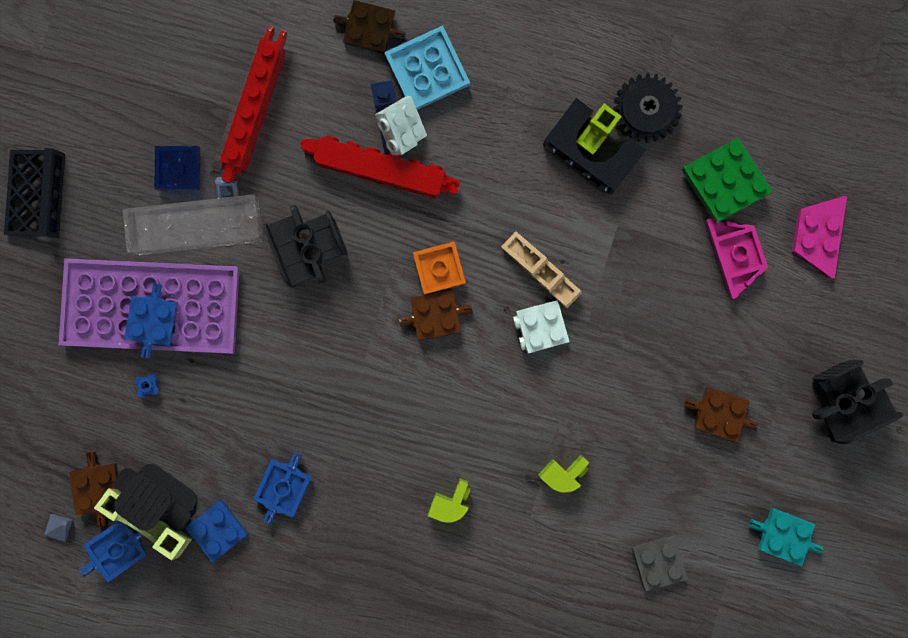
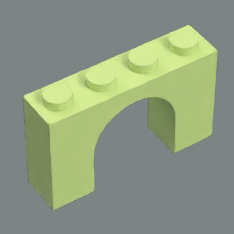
M109 488L94 507V509L112 521H120L147 537L154 543L152 548L170 560L179 558L192 540L183 532L172 529L160 520L155 527L147 531H142L133 526L115 511V501L121 494V491L118 489Z

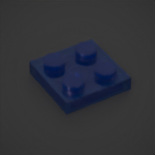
M155 146L154 189L157 191L200 190V147Z

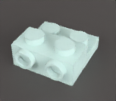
M406 96L375 114L378 127L382 131L386 146L391 155L404 154L417 146V142L427 136L411 96Z
M558 300L515 312L516 316L513 317L516 330L520 329L522 334L519 342L522 351L526 350L527 354L569 342Z

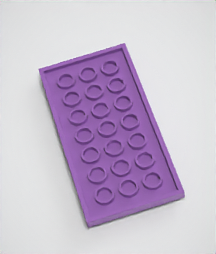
M64 258L58 345L142 349L143 344L124 339L131 296H151L153 283L162 285L160 298L166 301L177 302L178 305L171 346L159 344L152 346L151 350L235 354L240 267Z

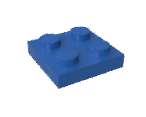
M223 499L186 527L187 531L211 562H214L249 534Z

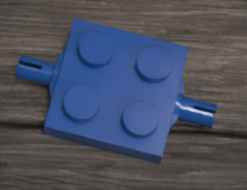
M153 283L151 296H131L124 339L143 344L142 358L150 359L151 348L154 345L171 346L178 303L160 298L161 284Z
M293 452L289 463H282L273 458L270 460L253 500L263 504L268 509L263 522L272 524L276 513H284L292 518L295 516L312 478L311 475L302 472L297 467L302 457L301 454Z
M118 521L83 545L89 554L91 562L79 569V572L83 573L81 575L85 578L88 574L97 570L102 573L107 582H110L148 555L140 540L144 535Z

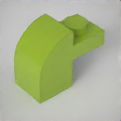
M604 103L576 141L577 145L593 156L622 116Z
M580 455L565 471L552 459L538 475L552 489L564 493L572 492L581 486L575 478L577 476L581 478L587 472L589 462Z
M459 479L453 498L435 493L428 517L448 523L461 519L469 509L468 504L462 503V499L467 500L471 489L467 487L468 481Z

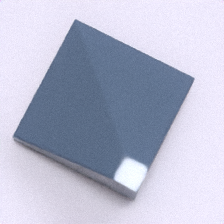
M217 177L214 182L217 202H239L237 180L231 181L230 184L222 181V177Z
M51 514L44 536L66 541L73 520Z

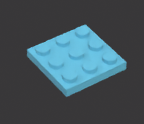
M443 25L384 52L404 96L412 97L417 110L470 86V81Z

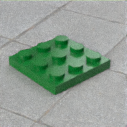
M739 138L682 168L683 174L715 224L773 192Z

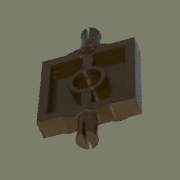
M353 0L351 11L347 17L335 14L333 23L345 26L344 44L385 54L384 52H386L391 38L404 41L406 35L405 31L395 30L393 27L395 10Z

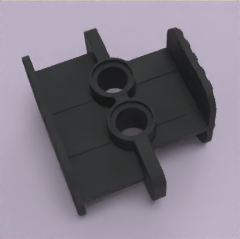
M294 205L290 207L292 216L269 225L263 224L265 235L270 243V248L275 256L281 276L285 284L291 288L317 277L321 284L326 282L320 263L343 254H348L339 228L336 225L337 223L329 211H326V214L303 223L299 210ZM308 229V238L300 240V231ZM315 249L317 257L314 260H308V251Z
M856 359L841 362L812 378L813 381L819 383L828 401L827 406L813 412L812 416L817 420L825 419L833 435L831 441L837 444H849L857 441L859 438H863L865 435H869L903 417L902 412H896L885 391V388L893 385L891 379L884 378L869 384L861 368V365L864 363L863 360ZM861 389H863L865 392L863 399H860L859 397V391ZM843 398L845 406L843 409H840L839 401Z
M155 464L143 466L138 473L131 468H124L113 483L114 487L121 491V494L115 501V511L142 531L152 529L159 520L176 531L182 530L192 516L191 511L197 503V496L191 489Z

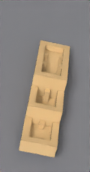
M517 232L501 246L518 265L566 308L582 294L581 290L550 263L547 257Z

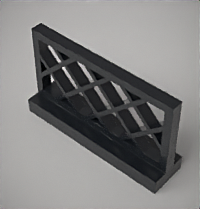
M44 148V150H10L4 235L59 238L65 153L53 148ZM18 156H24L27 160L21 167L17 165ZM40 156H44L43 165L39 168L35 161ZM32 166L36 172L28 178L24 172ZM21 176L25 183L18 189L16 187V180ZM40 176L42 178V186L37 189L33 182ZM30 187L34 194L27 200L22 193ZM19 197L24 204L16 210L14 201ZM39 197L41 200L40 208L36 211L31 204ZM28 208L33 215L25 221L21 214ZM18 219L22 226L17 231H12L13 222ZM36 219L39 221L38 232L33 231L30 227Z

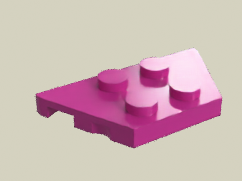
M847 196L798 210L792 253L799 258L805 259L807 264L823 272L828 279L835 278Z
M707 219L705 224L730 300L737 298L757 276L762 274L768 268L755 226L739 225L728 221L715 224L713 219Z

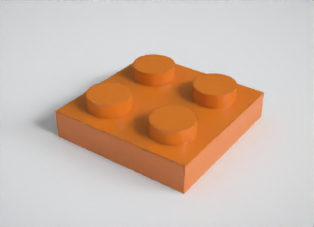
M455 241L413 252L424 295L466 284Z

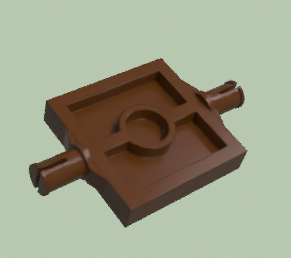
M453 290L411 297V316L399 318L400 327L413 324L417 332L418 341L460 334V315L473 314L471 305L458 307Z
M705 387L703 398L699 403L686 399L685 403L688 404H684L685 408L696 411V422L693 429L738 443L741 430L744 427L756 431L758 428L756 426L759 425L758 422L746 419L749 400L710 387Z
M96 451L86 453L88 466L81 470L69 472L76 516L87 513L96 514L97 527L107 525L106 517L94 509V507L109 488L116 489L113 483L118 476L116 463L108 465L97 464Z

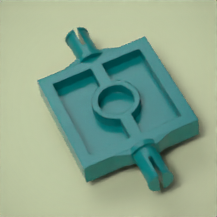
M775 508L770 509L768 518L764 523L754 519L750 520V523L753 524H749V528L761 532V540L757 550L799 566L803 565L808 551L818 555L822 554L820 550H823V546L811 542L815 524Z

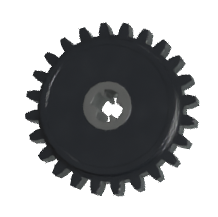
M646 73L643 79L638 74L636 81L631 77L628 80V84L623 83L621 86L623 90H618L617 96L619 97H615L613 101L615 104H618L613 107V110L622 116L617 127L623 126L625 128L622 132L623 134L629 132L631 139L637 136V142L645 138V142L649 143L651 138H653L654 142H657L659 135L664 139L667 133H672L673 127L679 124L676 119H680L682 116L677 111L683 108V105L678 104L682 98L675 96L678 89H671L672 82L666 84L665 77L660 81L658 80V74L650 78L649 73ZM646 105L650 107L649 111L645 110Z

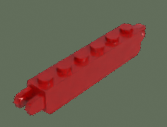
M272 26L267 27L264 39L260 38L219 160L222 163L221 169L224 170L221 179L224 182L231 184V181L235 180L237 174L241 175L242 171L246 172L285 58L284 45L287 38V31L285 30L280 31L277 42L272 41L275 33Z
M329 135L326 138L319 137L318 141L305 138L300 142L301 149L305 154L314 156L315 161L321 168L433 199L439 197L441 193L457 195L460 181L446 175V171H443V168L438 165L430 164V167L421 165L422 162L416 159L403 160L400 155H391V153L385 155L380 153L379 149L368 147V149L360 148L359 144L347 141V144L338 142V138Z

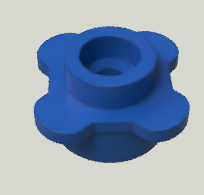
M149 374L148 377L139 376L135 379V384L138 386L137 395L144 398L149 394H158L157 377L154 374Z

